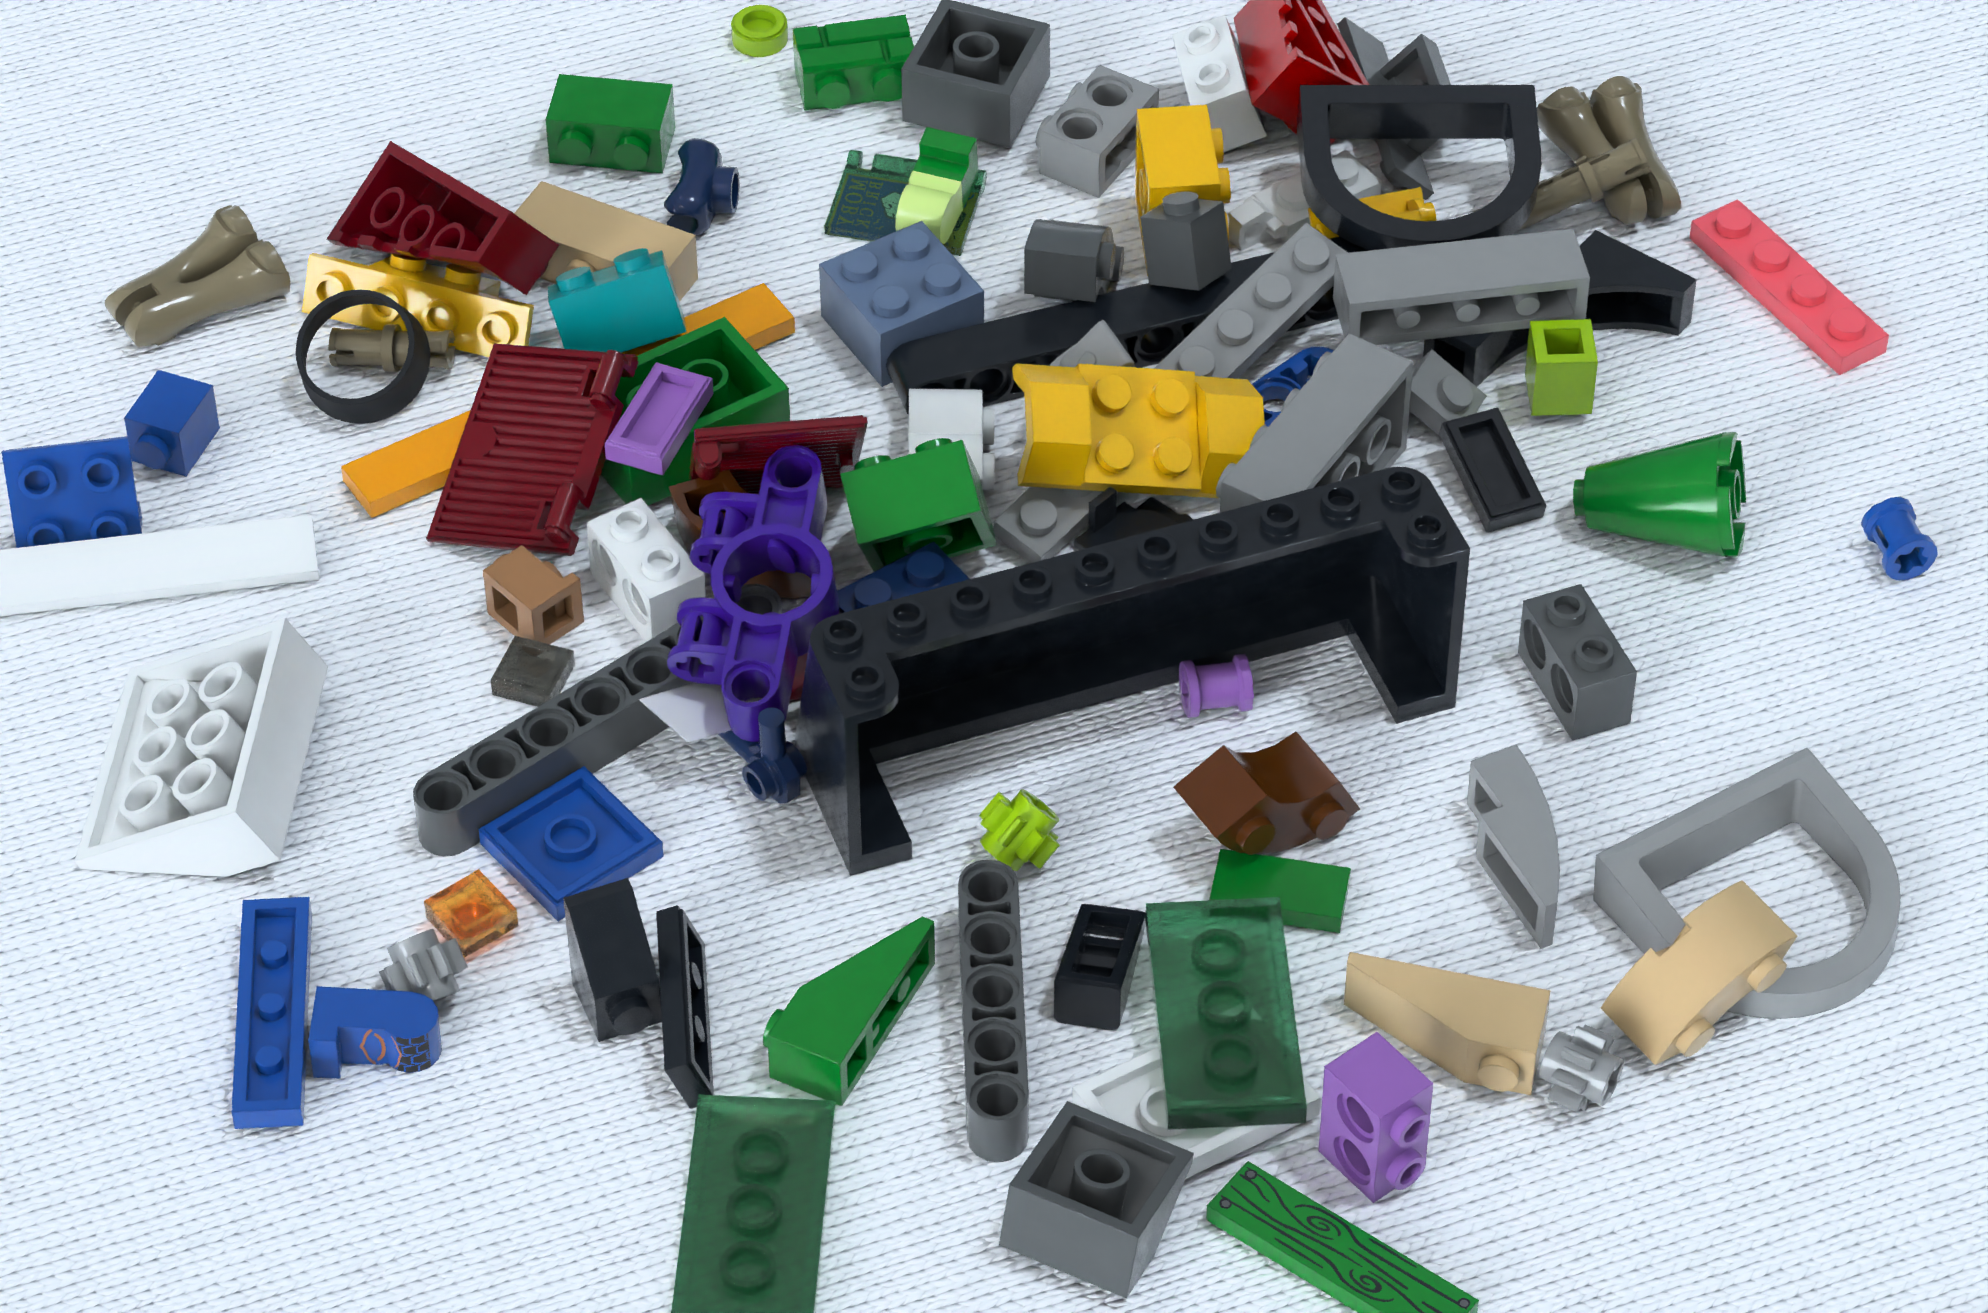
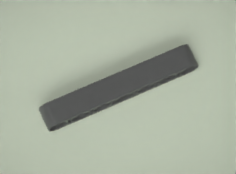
M746 584L741 587V598L736 604L744 610L761 615L769 612L782 614L781 598L772 588L761 584ZM679 623L421 777L413 789L418 836L423 848L431 854L443 857L455 856L465 852L480 843L478 829L581 767L585 766L593 774L669 728L665 722L639 699L695 683L677 677L670 672L667 666L669 651L674 646H677L681 629Z

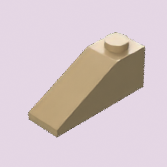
M1349 952L1345 981V1006L1465 1083L1485 1086L1488 1089L1499 1092L1511 1091L1526 1095L1532 1094L1546 1033L1551 990Z

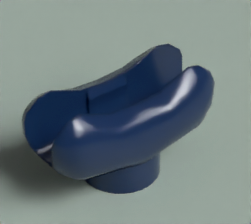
M692 138L687 140L678 150L682 163L681 177L677 186L664 201V207L670 214H674L667 221L668 226L699 236L708 230L716 213L735 214L739 201L740 180L737 167L723 166L721 153L714 143L705 139Z

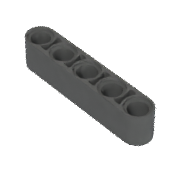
M987 859L968 865L961 872L958 881L966 1130L969 1148L976 1156L986 1161L1004 1162L1019 1156L1027 1147L1029 1138V1089L1019 886L1016 873L1009 865Z

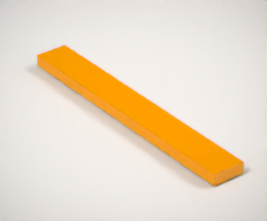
M762 283L686 316V332L621 353L638 356L723 317L756 350L795 333V318L772 291ZM471 410L341 466L343 482L371 518L444 487Z

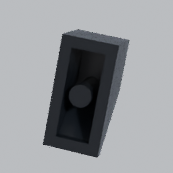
M625 878L564 897L572 984L598 1042L620 1035L635 1034L648 1026L661 1023L659 978L629 879Z

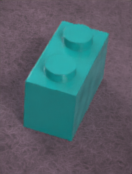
M646 248L628 251L613 260L614 266L591 272L590 267L575 268L556 277L557 284L548 286V302L564 349L598 352L615 350L621 353L686 332L685 317L662 250L649 254Z

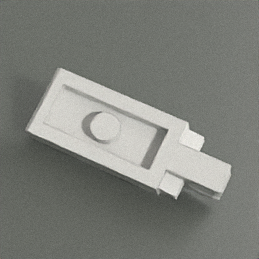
M1344 150L1331 157L1338 178L1357 199L1381 195L1382 182L1349 151ZM1301 171L1254 193L1244 200L1243 204L1228 212L1229 240L1240 251L1270 237L1274 239L1281 238L1286 242L1306 222L1310 225L1308 208L1310 207L1303 194Z

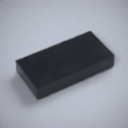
M1498 407L1442 422L1439 436L1486 533L1544 516L1546 503Z

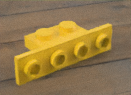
M312 253L308 257L302 312L310 314L322 301L340 292L359 289L371 290L388 296L408 310L419 321L424 331L452 330L455 341L454 343H449L448 346H455L456 350L489 357L494 343L529 346L534 305L499 297L501 281L482 277L481 272L455 264H448L444 268L427 264V259L391 254V256L367 266ZM378 304L352 306L329 318L374 330H383L386 324H399L403 331H407L403 319L395 309Z

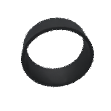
M371 290L344 291L322 301L306 317L296 341V362L309 398L325 414L344 422L367 424L378 422L397 414L417 396L429 371L430 347L426 333L419 321L408 310L388 296ZM362 304H378L395 309L405 323L409 345L405 363L399 374L389 385L372 395L347 399L330 395L313 383L306 371L307 353L316 332L329 318L346 308Z

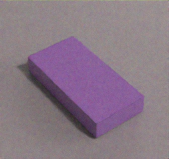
M656 362L605 442L606 460L664 475L714 394L713 378Z

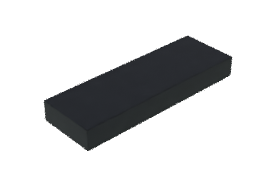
M676 905L656 911L664 1069L689 1108L692 1109L712 1103V1097H714L705 943L684 910Z

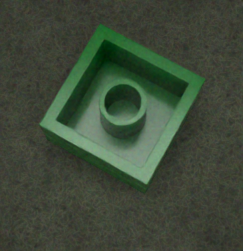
M948 438L929 440L918 445L915 448L916 453L891 459L887 455L872 456L857 462L854 465L855 470L840 474L858 546L873 572L933 541L949 558L997 545L980 476L963 440L952 442Z

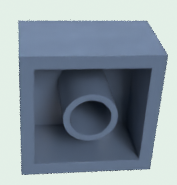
M923 221L819 264L821 317L881 387L892 383L886 369V363L892 351L901 344L984 323V290Z

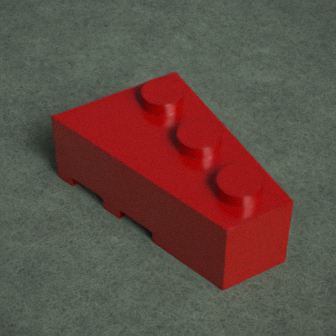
M1249 0L1233 18L1252 105L1282 120L1295 134H1297L1300 85H1369L1322 0ZM1330 139V145H1331L1336 139Z

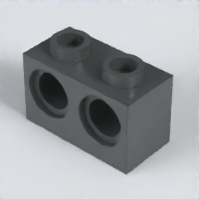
M1582 584L1523 600L1518 654L1571 740H1577L1630 724L1637 671Z

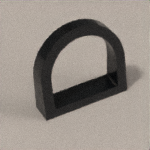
M1300 85L1297 135L1303 194L1316 217L1341 238L1371 251L1508 236L1518 231L1531 215L1536 203L1542 165L1535 85ZM1330 139H1503L1506 145L1510 181L1501 194L1491 203L1468 215L1442 221L1402 219L1369 207L1346 189L1338 178L1332 163Z

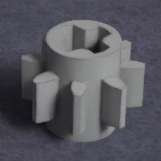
M433 928L387 948L393 964L379 971L386 990L424 994L432 999L434 1003L460 991L454 975L468 968V965L456 938L441 944Z
M1586 1024L1584 1027L1577 1026L1573 1036L1561 1031L1557 1032L1544 1054L1539 1070L1540 1079L1554 1084L1548 1100L1577 1113L1580 1109L1586 1111L1590 1101L1604 1106L1611 1098L1619 1082L1624 1065L1623 1058L1609 1053L1615 1037Z

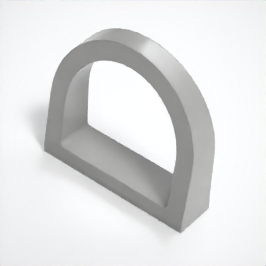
M1805 748L1596 854L1593 901L1618 925L1643 954L1650 948L1658 952L1671 946L1685 926L1681 916L1661 893V889L1790 823L1799 824L1853 881L1863 899L1867 917L1855 938L1835 955L1807 966L1786 968L1780 978L1769 988L1759 993L1752 990L1727 1010L1731 1013L1749 1017L1788 1019L1816 1015L1837 1008L1862 994L1877 980L1889 963L1894 951L1901 894L1896 866L1882 837L1808 748Z

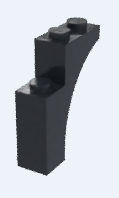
M1597 230L1580 245L1590 276L1586 319H1591L1593 330L1639 329L1679 336L1691 323L1696 278ZM1529 328L1424 340L1423 357L1430 350H1434L1478 387L1498 367L1527 350Z

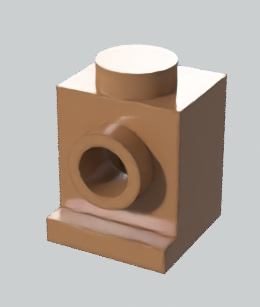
M521 545L509 554L500 556L492 565L483 570L487 613L535 654L584 622L580 578L573 572L563 578L559 570L549 561L542 562L524 546Z

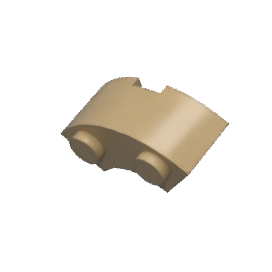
M1743 880L1720 891L1683 918L1685 926L1674 943L1658 952L1650 948L1625 974L1600 1007L1654 1065L1680 1053L1685 1057H1690L1697 1053L1713 1037L1715 1033L1713 1025L1729 1008L1752 990L1759 993L1769 988L1780 978L1787 967V964L1782 959L1798 936Z

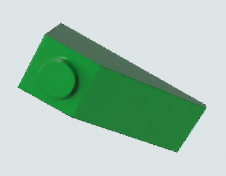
M922 916L799 987L784 1010H775L766 1025L763 1045L768 1048L769 1077L843 1106L935 965L934 921Z

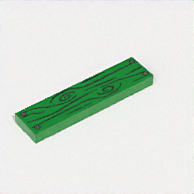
M1249 1161L1243 1165L1207 1205V1221L1357 1313L1478 1312V1299Z

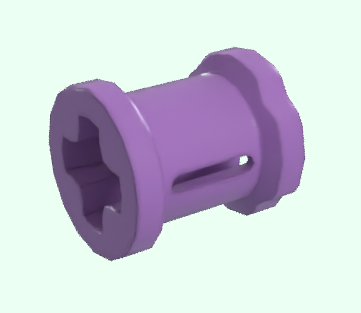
M1245 654L1234 655L1232 662L1195 666L1192 660L1180 662L1179 687L1183 710L1187 718L1198 717L1200 711L1231 706H1237L1240 712L1253 709L1252 673Z

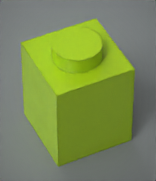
M1591 319L1530 321L1525 378L1531 416L1592 414L1598 359Z

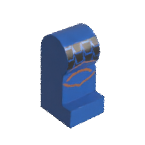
M316 987L308 1038L313 1078L341 1079L343 1064H389L398 1071L413 1073L430 1068L439 1060L442 1045L438 1008L433 1000L424 994L409 991Z

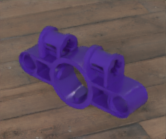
M799 445L783 447L776 450L768 458L764 467L759 494L713 492L701 499L699 515L703 520L700 539H697L692 544L689 558L695 567L711 575V587L714 598H690L684 600L679 605L677 621L681 629L677 646H674L669 651L667 666L670 672L681 679L701 684L721 685L727 719L731 730L742 740L750 742H760L758 715L762 710L771 707L780 709L786 721L798 657L808 653L810 635L813 628L825 618L839 614V599L832 560L828 550L821 542L827 512V495L821 461L815 452ZM767 571L799 572L812 579L811 596L801 606L782 614L769 612L761 615L746 611L736 604L741 598V587L750 578ZM752 698H762L755 702H745Z

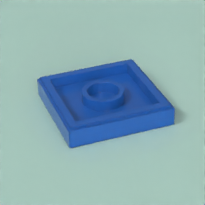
M585 766L478 829L480 844L557 921L565 918L564 897L630 878L664 857L663 842Z

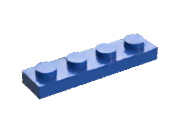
M310 897L250 899L242 901L231 1111L234 1129L304 1126L312 931Z

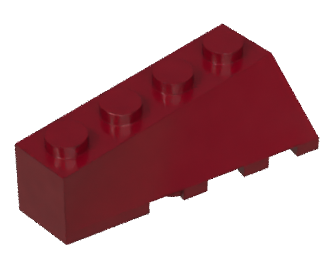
M392 141L389 142L326 239L332 244L449 262L497 277L526 296L536 280L545 273L549 260L559 247V244L510 210Z

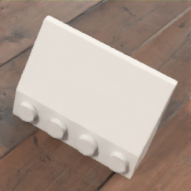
M286 618L129 668L75 858V863L82 870L227 877L281 860L328 670V665Z

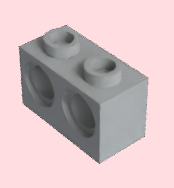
M1099 65L1083 83L1079 82L1073 87L1067 101L1053 116L1048 115L1042 121L1036 135V146L1040 148L1039 174L1100 198L1136 157L1137 109L1159 108V88Z

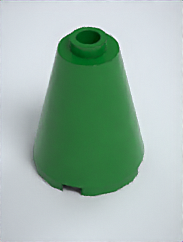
M1722 432L1587 467L1584 479H1576L1574 481L1573 505L1576 517L1585 516L1587 527L1597 531L1722 557H1740L1743 550L1746 522L1733 523V520L1739 519L1741 503H1746V479L1741 440H1736L1738 433Z

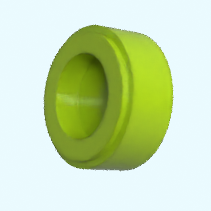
M752 5L740 10L732 18V43L739 52L752 57L770 56L781 51L788 42L787 18L777 8L768 5Z

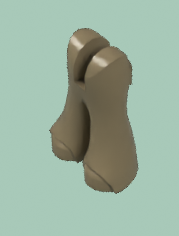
M1615 76L1607 79L1597 89H1593L1590 100L1585 92H1580L1577 88L1570 86L1556 90L1542 103L1538 104L1537 116L1540 130L1572 161L1586 156L1587 160L1633 138L1638 140L1651 172L1628 180L1603 193L1605 206L1613 218L1620 220L1625 225L1643 222L1647 213L1651 218L1657 219L1675 215L1680 210L1681 199L1678 189L1658 157L1645 125L1642 88L1638 83H1633L1624 76Z
M228 205L214 213L202 234L186 249L163 265L129 281L112 292L105 300V307L121 326H124L126 334L138 348L155 344L159 346L175 338L176 334L202 319L288 294L291 285L290 276L274 246L269 241H263L262 239L258 241L257 233L254 231L244 211L239 206L234 205L232 207V205Z

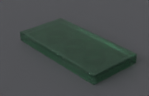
M1280 897L1146 903L1145 921L1167 1129L1306 1123L1307 1105Z
M698 1095L671 1313H816L836 1121V1101Z

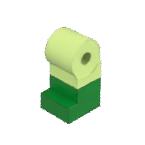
M926 127L919 143L920 155L908 180L909 184L905 186L899 200L895 228L896 231L923 221L939 241L945 244L979 177L977 138Z

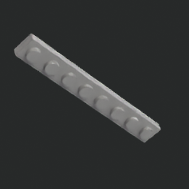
M1306 222L1154 369L1193 371L1195 376L1238 379L1334 286L1336 254L1348 252ZM1029 487L994 521V534L1029 563L1052 558L1088 524L1089 502L1103 491Z

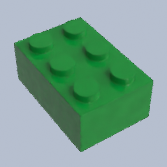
M725 317L637 356L639 362L634 377H621L615 394L624 405L620 418L656 362L713 378L714 394L664 475L605 460L601 476L625 504L642 498L649 506L670 496L669 486L690 481L692 445L695 443L694 429L790 421L789 388Z

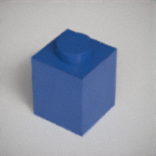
M158 370L124 417L133 462L187 477L220 429L213 385Z

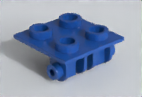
M128 436L2 450L16 548L142 534V513L140 501H137Z

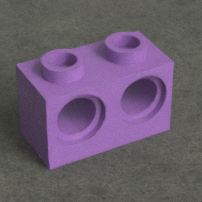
M1375 1032L1324 1066L1318 1151L1372 1203H1375L1395 1188L1403 1190L1409 1187L1423 1173L1426 1166L1433 1082L1378 1032Z

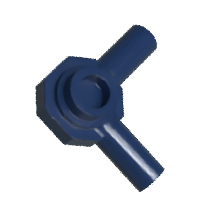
M771 707L759 713L760 742L742 740L732 730L718 734L748 763V765L742 768V775L747 787L756 798L763 801L772 797L778 803H788L801 795L800 778L806 775L807 765L796 746L786 741L785 719L780 709Z

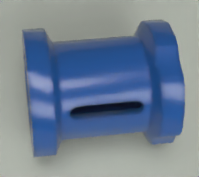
M1890 497L1872 506L1864 514L1861 521V526L1867 539L1870 542L1876 543L1883 554L1882 567L1890 578L1895 580H1909L1921 575L1931 567L1938 555L1937 546L1928 535L1922 534L1915 523L1916 514L1910 501L1902 497Z

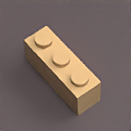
M543 181L537 185L514 213L559 244V247L549 260L545 273L540 277L541 279L557 284L556 277L566 271L579 267H590L591 272L614 266L613 260L623 253L646 248L649 254L663 251L679 302L698 280L696 235Z

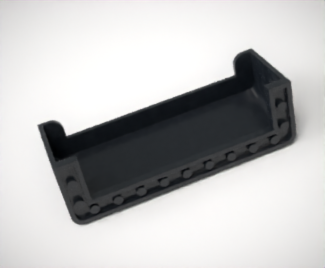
M1391 467L830 616L820 621L813 628L808 647L796 728V748L802 754L807 765L805 777L849 875L852 876L912 859V841L876 764L1179 682V666L1181 661L1192 660L1195 666L1232 662L1234 655L1245 654L1248 662L1348 636L1396 724L1455 708L1470 547L1429 478L1412 468Z

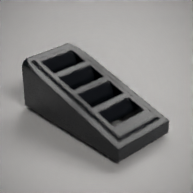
M1081 904L1054 980V1018L1056 1021L1064 1024L1108 1030L1119 1028L1126 1008L1146 927L1147 912ZM1090 934L1123 938V940L1093 937Z

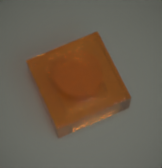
M479 869L424 900L427 920L447 941L456 938L464 958L519 926L517 909Z

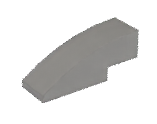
M1515 744L1471 761L1467 805L1479 821L1476 859L1540 949L1553 945L1560 879L1558 839L1549 804L1536 774L1518 745Z

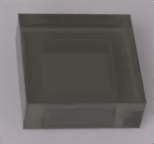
M514 636L491 678L492 695L537 707L561 693L575 667L574 650Z

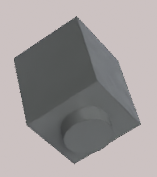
M1189 191L1176 192L1165 196L1162 199V204L1140 217L1149 285L1199 291L1232 269L1223 201L1199 199L1197 193Z

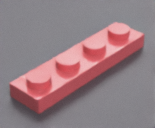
M1738 199L1691 222L1689 238L1836 373L1841 375L1886 353L1889 334Z

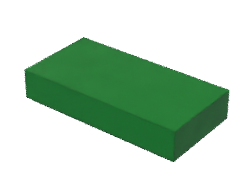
M1220 849L1209 898V914L1340 933L1349 890L1351 868L1260 854L1248 855L1233 850Z

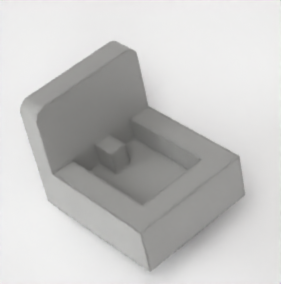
M1430 350L1413 365L1409 411L1438 435L1442 422L1477 413L1487 397L1486 394L1434 350Z

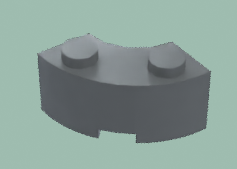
M1036 219L1030 229L1024 248V294L1068 301L1096 302L1098 295L1108 293L1110 281H1121L1124 265V247L1115 245L1113 232L1109 226Z

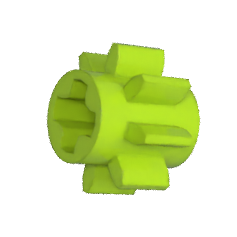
M1021 789L1011 801L1001 792H998L979 815L983 819L980 824L987 829V832L980 839V843L995 859L1009 865L1013 871H1018L1028 860L1041 869L1060 846L1056 841L1059 837L1051 831L1059 822L1058 816L1043 801L1024 789Z

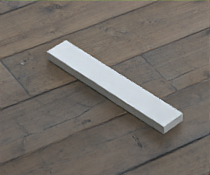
M312 514L0 550V617L320 580Z

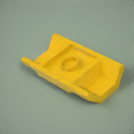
M1016 363L1012 367L1013 380L1024 392L1027 441L1017 473L1018 486L1105 491L1107 488L1112 487L1117 492L1218 498L1216 496V487L1222 472L1230 463L1237 464L1249 450L1255 433L1261 426L1265 425L1263 397L1248 379L1195 376L1193 371L1093 364L1061 367Z

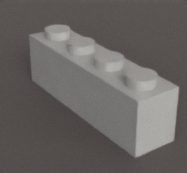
M1573 228L1336 254L1333 300L1344 338L1350 333L1375 345L1526 329L1529 328L1530 321L1586 319L1590 276Z

